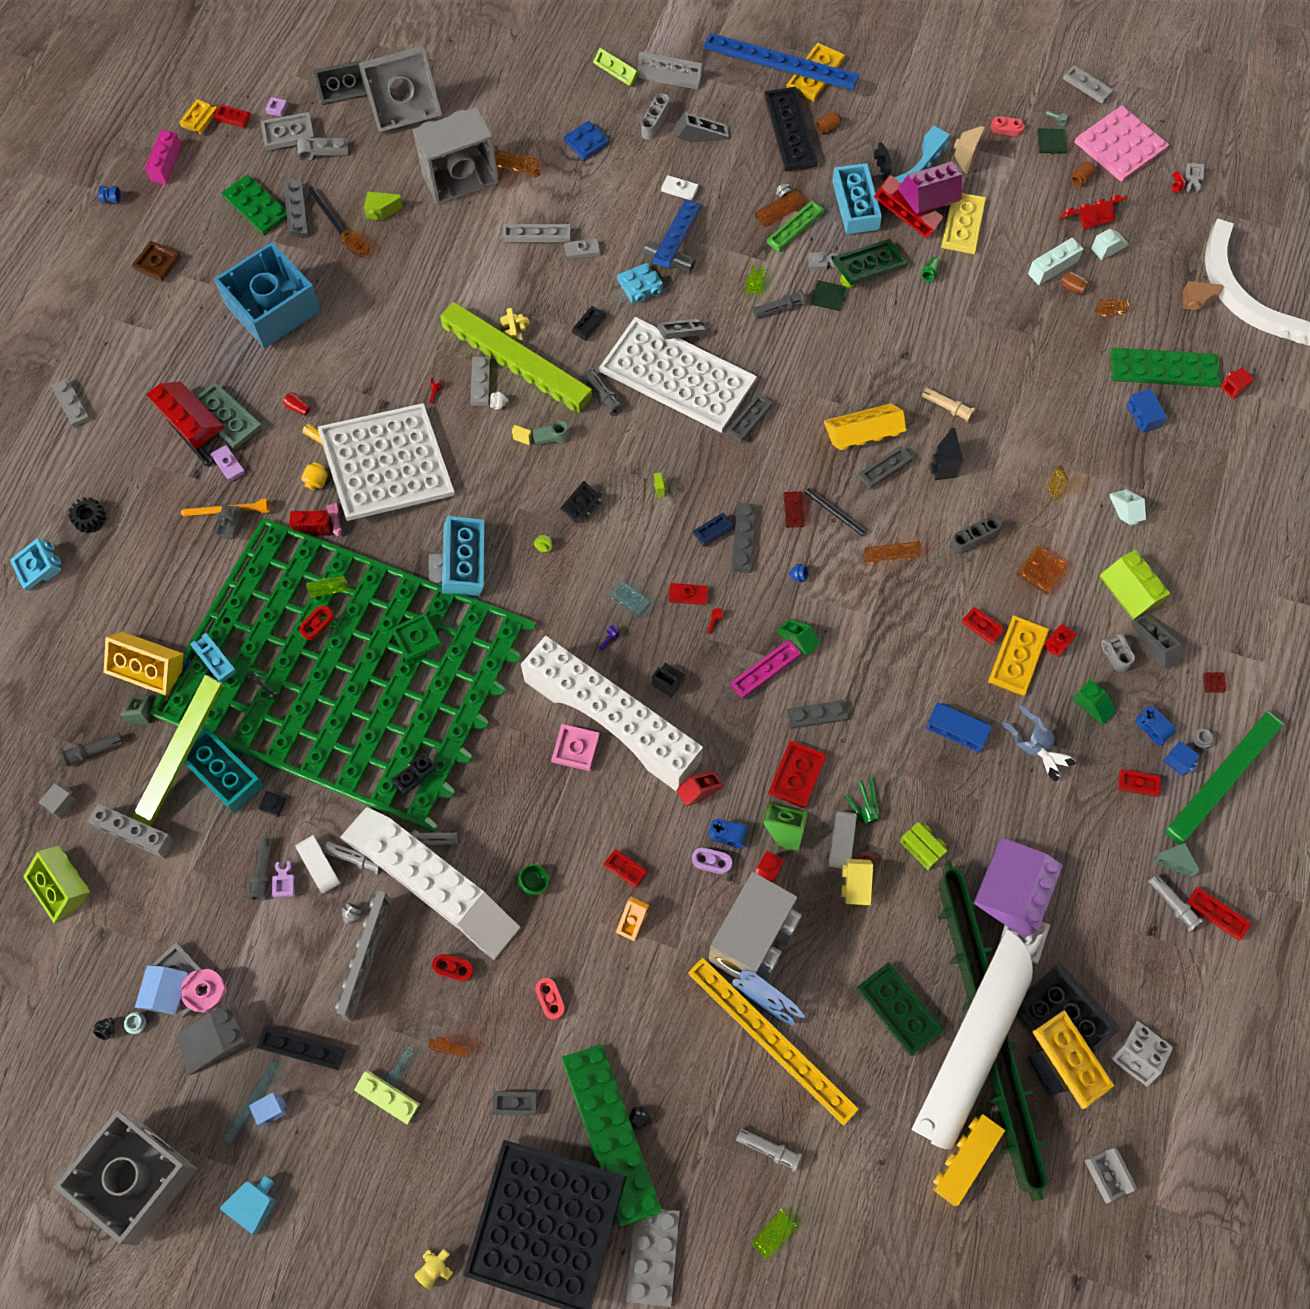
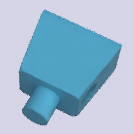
M264 1175L258 1185L247 1181L220 1209L251 1234L258 1235L275 1203V1199L268 1195L275 1182L266 1175Z

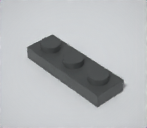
M757 394L727 429L726 434L742 443L772 407V402Z
M899 446L861 471L858 477L868 489H871L912 462L913 458L902 446Z
M844 700L788 708L786 710L790 729L848 720Z

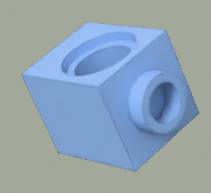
M271 1093L249 1105L254 1119L260 1127H264L286 1115L284 1110L287 1107L282 1096H278L275 1093Z

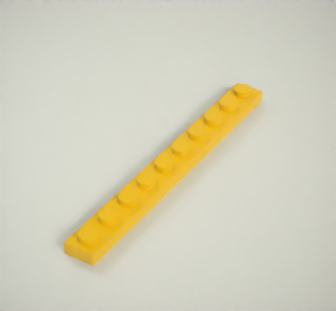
M704 958L688 972L731 1017L843 1126L858 1111V1108Z

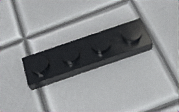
M267 1027L263 1028L257 1045L258 1049L337 1071L340 1069L346 1051L344 1048Z

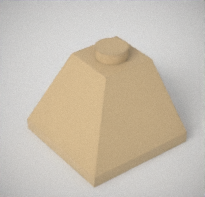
M983 126L963 132L960 139L957 138L954 144V149H956L954 156L965 174H968L979 150L985 128Z

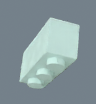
M1070 238L1035 259L1031 264L1028 274L1038 285H1041L1077 263L1083 248L1073 238Z

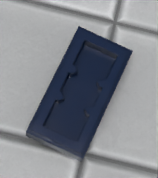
M723 512L695 529L693 534L701 545L705 547L734 529V525Z

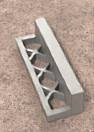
M639 52L637 70L640 72L637 78L698 90L702 78V63ZM643 59H648L650 63L643 62ZM658 62H664L666 66H662ZM674 65H680L682 68L678 69ZM689 68H696L698 72L691 71Z

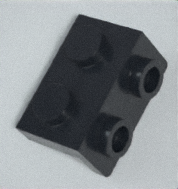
M582 481L560 509L575 523L580 520L584 521L590 515L589 510L591 507L595 508L601 502L600 497L603 493L601 491L597 493L590 485Z

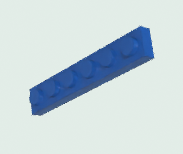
M684 200L653 257L654 264L670 267L700 211L701 203L693 200Z

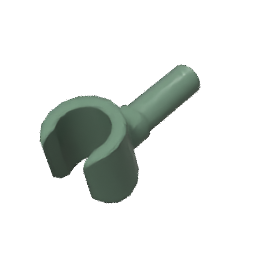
M1050 111L1046 112V115L1057 119L1058 126L1064 127L1066 125L1067 114L1061 113L1058 115Z

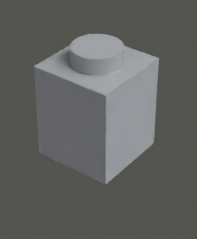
M54 783L38 803L61 819L77 799L71 795L73 791L65 785L59 787Z

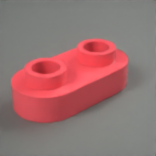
M995 117L991 123V130L996 134L1019 136L1023 133L1025 125L1020 119Z
M543 978L536 984V994L546 1017L551 1020H558L564 1015L565 1006L555 982L552 979ZM549 987L550 992L547 994L543 993V988ZM553 1006L558 1007L556 1013L550 1011Z

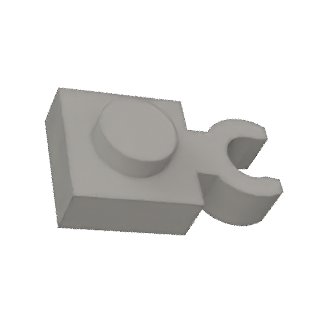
M1187 163L1185 181L1189 183L1186 191L1189 192L1191 187H1195L1196 193H1198L1201 188L1200 183H1202L1204 178V164Z
M825 252L808 253L810 271L827 270V266L835 268L836 265L833 259L838 254L831 253L826 256Z

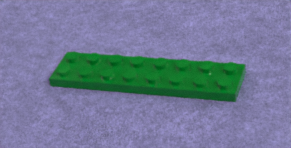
M600 1044L563 1056L561 1060L598 1168L627 1176L616 1216L619 1229L661 1214L662 1210L603 1045Z

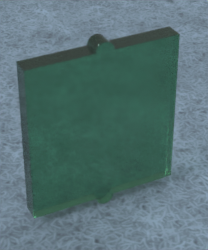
M1052 127L1050 129H1037L1039 153H1051L1052 155L1067 153L1065 129H1053Z
M817 280L815 290L812 291L811 305L840 311L842 302L845 301L846 286Z

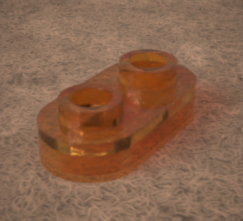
M354 230L342 232L340 236L342 244L355 256L365 257L369 254L368 242Z

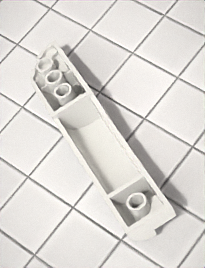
M1008 929L1005 931L912 1127L913 1131L930 1139L931 1144L940 1148L952 1149L1031 983L1033 965L1030 954L1024 942Z

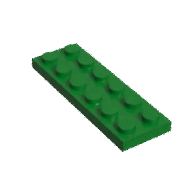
M1114 347L1110 350L1111 381L1216 388L1220 385L1218 354Z

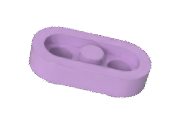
M698 848L693 852L692 863L698 869L717 874H726L731 870L732 859L726 853L707 848ZM700 857H704V858L706 859V861H705V862H699L698 859H699ZM724 862L725 867H719L718 863Z

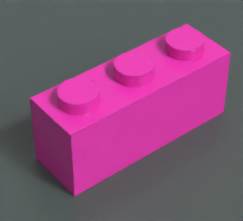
M160 130L145 166L146 173L151 182L167 184L182 148L176 132Z

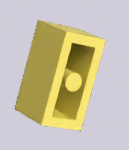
M846 859V865H842V877H845V885H841V897H844L846 904L871 905L873 863L871 860Z

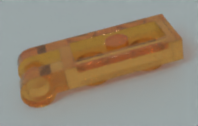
M496 149L494 153L496 166L530 173L532 177L540 175L538 159Z

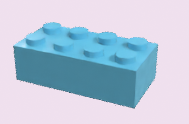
M868 164L835 167L832 182L846 234L879 230L882 216L878 201L874 198L875 190Z
M447 516L443 528L442 593L480 596L484 586V520Z

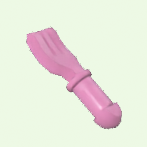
M336 502L326 507L329 516L332 518L333 533L336 536H340L342 529L340 527V519L338 518L339 507Z

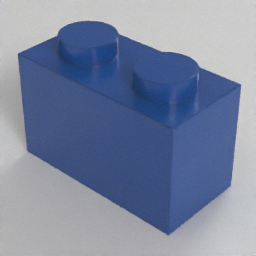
M1151 388L1130 396L1127 402V409L1132 413L1135 423L1142 433L1162 427L1167 416Z

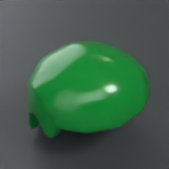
M539 865L524 867L518 876V884L521 890L528 895L541 894L548 887L549 876L545 869Z

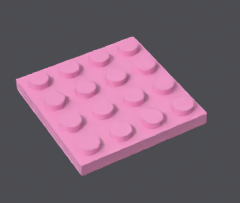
M1122 105L1075 139V143L1121 182L1165 152L1169 147L1166 141Z

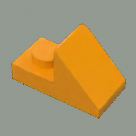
M630 897L616 933L635 941L648 915L649 905Z

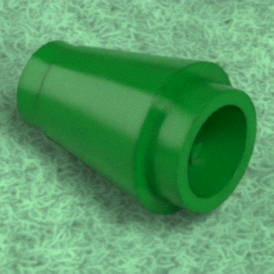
M932 257L921 269L923 280L931 282L937 278L940 263L937 257Z

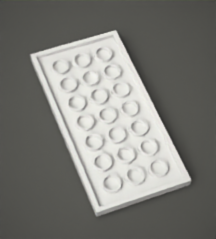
M636 317L599 367V372L721 433L757 380V376L679 338L664 339L657 327Z

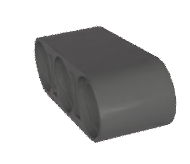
M989 516L958 531L951 542V550L956 554H963L996 538L1002 526L1001 519L997 516Z

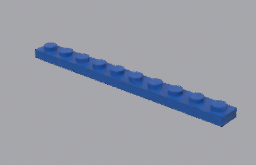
M713 33L709 34L704 43V49L850 90H854L859 80L860 74Z

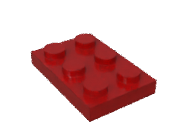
M790 740L768 794L805 809L827 755Z

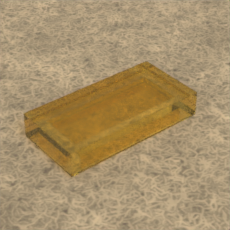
M1062 465L1055 467L1047 484L1054 500L1061 497L1069 481Z

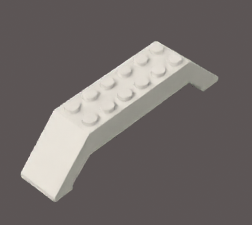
M366 807L341 835L340 838L345 843L367 856L458 928L493 960L498 957L520 930V926L483 890L389 817Z

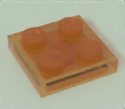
M1037 545L1017 571L1016 576L1048 595L1069 565Z

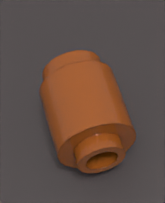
M834 111L820 117L816 121L819 133L826 134L840 127L841 117Z
M1084 161L1072 173V183L1078 187L1086 184L1095 174V166L1091 162Z
M1070 271L1069 274L1065 273L1061 283H1063V288L1075 294H1082L1088 281L1084 277Z

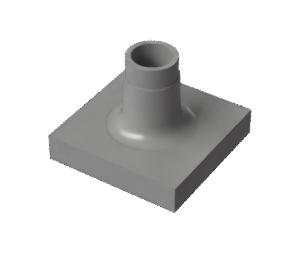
M423 46L359 63L379 132L442 115L426 51ZM403 78L401 86L397 88L390 87L394 80Z

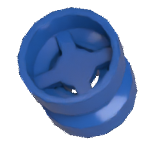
M99 186L98 197L101 203L112 202L119 204L121 201V191L118 186H111L110 188Z

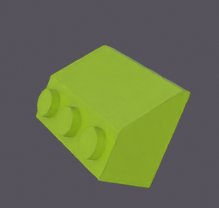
M1136 549L1118 559L1099 576L1133 620L1163 604L1170 595V592Z
M60 846L37 851L23 876L53 923L59 922L80 907L90 893L88 886L82 881L77 870L72 866Z

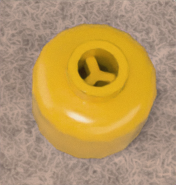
M313 462L306 465L301 480L306 483V488L315 491L316 488L321 489L324 487L329 474L326 471V467Z

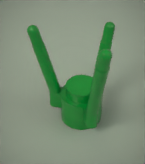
M869 777L873 805L870 804L862 780H859V784L866 806L861 808L862 812L859 811L850 797L845 795L846 800L855 813H857L859 821L864 820L865 824H870L880 819L873 778Z

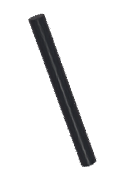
M313 186L308 189L310 194L342 237L345 236L347 233L316 189Z
M811 488L806 490V495L862 537L865 535L867 530Z

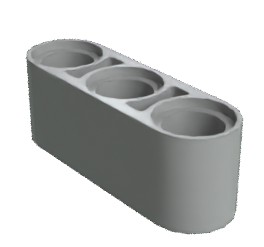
M661 93L655 96L641 120V136L644 139L650 140L656 136L669 113V97L666 94Z
M836 811L829 867L842 869V865H846V859H851L857 813Z

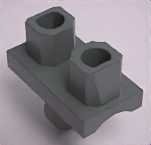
M223 504L221 512L217 516L218 522L214 531L215 536L234 539L242 512L240 506L233 507Z

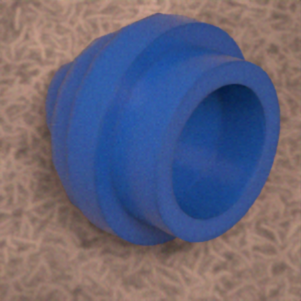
M796 564L788 574L795 581L803 582L808 579L809 570L806 565Z

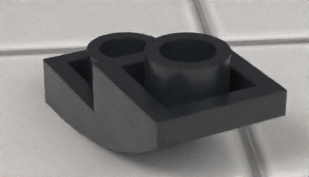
M879 142L878 149L874 150V159L877 160V167H880V173H883V180H886L891 175L892 163L885 145Z
M422 753L409 762L405 770L393 777L392 782L405 796L423 782L437 766L425 753Z

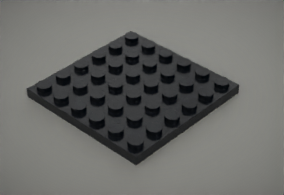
M503 1140L463 1276L560 1309H592L627 1176Z

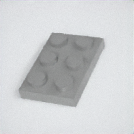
M309 112L261 121L266 151L297 145V141L301 138H314Z
M178 943L170 947L151 965L180 970L189 974L196 970H202ZM207 985L206 987H199V996L205 995L208 992ZM181 998L178 1011L186 1018L193 1010L189 1009Z

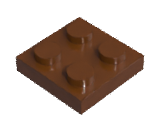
M150 241L134 261L132 267L140 273L163 282L181 256L179 252Z

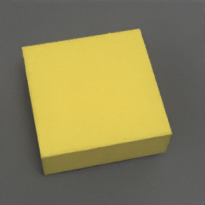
M514 425L512 429L513 439L530 445L532 442L531 430Z

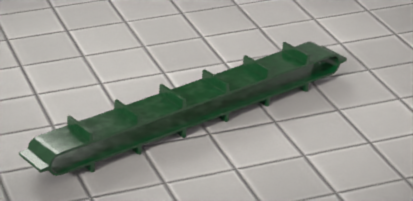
M950 860L942 869L943 876L938 883V890L944 908L939 914L938 920L947 919L956 953L951 959L950 964H959L968 997V1002L962 1007V1010H968L976 994V988L946 879H951L956 884L981 979H983L989 967L987 956L993 951V948L983 947L974 914L978 906L971 903L964 875L959 869L953 868ZM1007 1033L1001 1046V1052L1037 1180L1035 1188L1027 1180L995 1061L988 1074L994 1099L987 1102V1104L997 1105L1002 1128L1005 1130L1004 1135L1008 1149L1000 1151V1153L1010 1154L1018 1186L1022 1191L1029 1193L1032 1202L1043 1200L1042 1189L1046 1187L1048 1182L1039 1146L1047 1144V1142H1037L1025 1098L1033 1094V1091H1023L1012 1049L1019 1045V1042L1010 1043Z

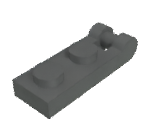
M701 319L659 323L657 328L664 339L698 335L703 338L709 333L708 329L703 326L704 324Z

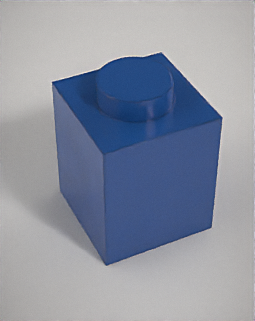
M1179 741L1163 762L1183 776L1187 771L1191 773L1198 765L1195 761L1199 758V755Z

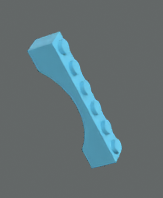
M933 125L924 136L922 145L923 156L918 164L905 174L894 178L902 183L908 174L931 168L934 161L937 162L941 153L948 149L950 134Z

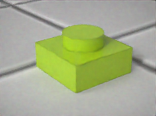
M661 472L654 473V486L657 498L665 497V490L667 489L666 479H662Z

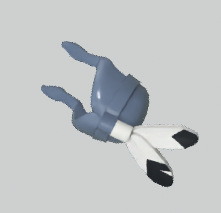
M1020 705L1022 713L1035 722L1031 741L1024 742L1013 725L1003 722V726L1006 730L1012 732L1015 743L1025 753L1034 757H1042L1049 777L1054 781H1058L1060 773L1056 764L1073 766L1076 764V761L1071 756L1049 752L1055 742L1051 729L1046 727L1040 717L1030 713L1026 707Z

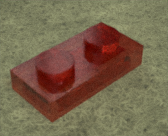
M802 491L784 492L786 528L804 527Z

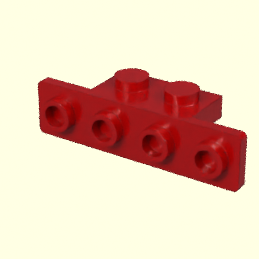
M1118 194L1110 197L1109 201H1105L1104 198L1095 201V205L1090 206V203L1080 205V209L1077 210L1072 207L1064 210V214L1059 215V218L1079 213L1082 229L1115 221L1116 216L1113 204L1126 200L1127 196L1121 197Z

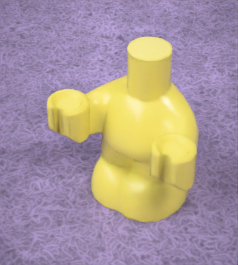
M428 1249L423 1255L426 1263L414 1274L415 1278L427 1289L433 1287L439 1276L448 1280L453 1271L445 1267L444 1262L450 1254L443 1249L438 1256H435Z

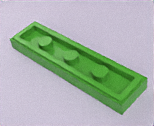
M812 200L767 239V244L780 252L821 217L825 209Z

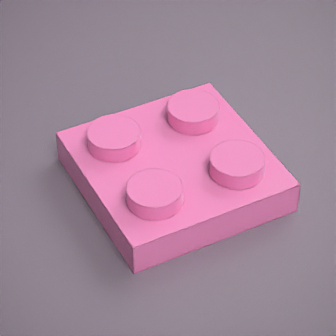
M562 724L551 759L552 763L590 771L600 733Z

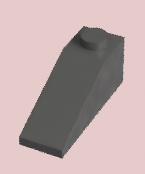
M684 112L675 124L677 138L697 142L727 140L729 138L726 124Z
M1146 614L1131 621L1132 626L1153 659L1164 669L1182 663V644L1150 615Z

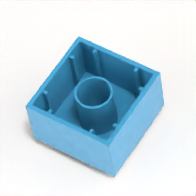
M270 242L214 278L226 307L264 349L321 312L313 285L273 242Z

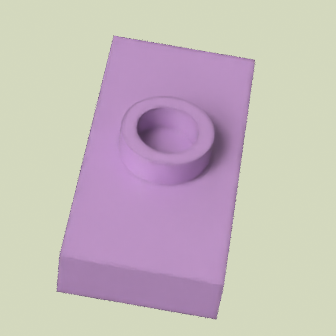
M227 445L211 453L212 458L229 483L245 474Z

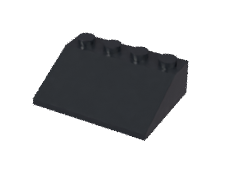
M1060 962L1026 992L1017 1012L1020 1018L1034 1031L1065 1010L1093 1053L1120 1029V1026Z

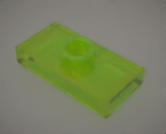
M344 576L323 578L320 581L306 583L311 597L349 590Z

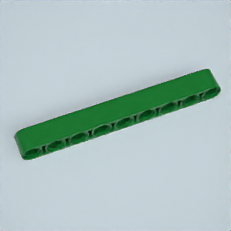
M1268 710L1167 827L1164 833L1178 845L1183 844L1285 722Z

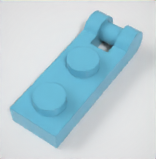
M205 633L201 636L200 640L197 642L193 641L190 645L217 680L222 683L234 675L236 670L208 634Z

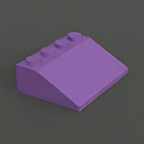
M1001 838L974 904L1025 938L1039 931L1063 865L1046 853Z

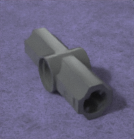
M648 241L643 255L653 259L660 245ZM677 252L670 267L665 268H676L689 274L694 269L696 259Z

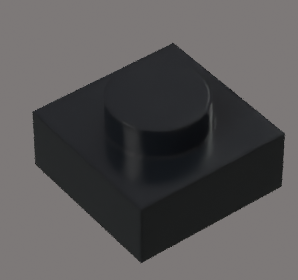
M266 791L258 809L261 812L279 817L286 798Z

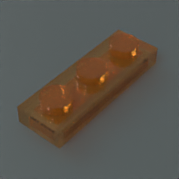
M794 190L756 211L755 217L765 228L804 206L806 200L797 190Z
M916 541L867 547L864 549L863 561L864 563H877L882 560L895 561L898 558L912 559L919 556L922 548L921 543Z

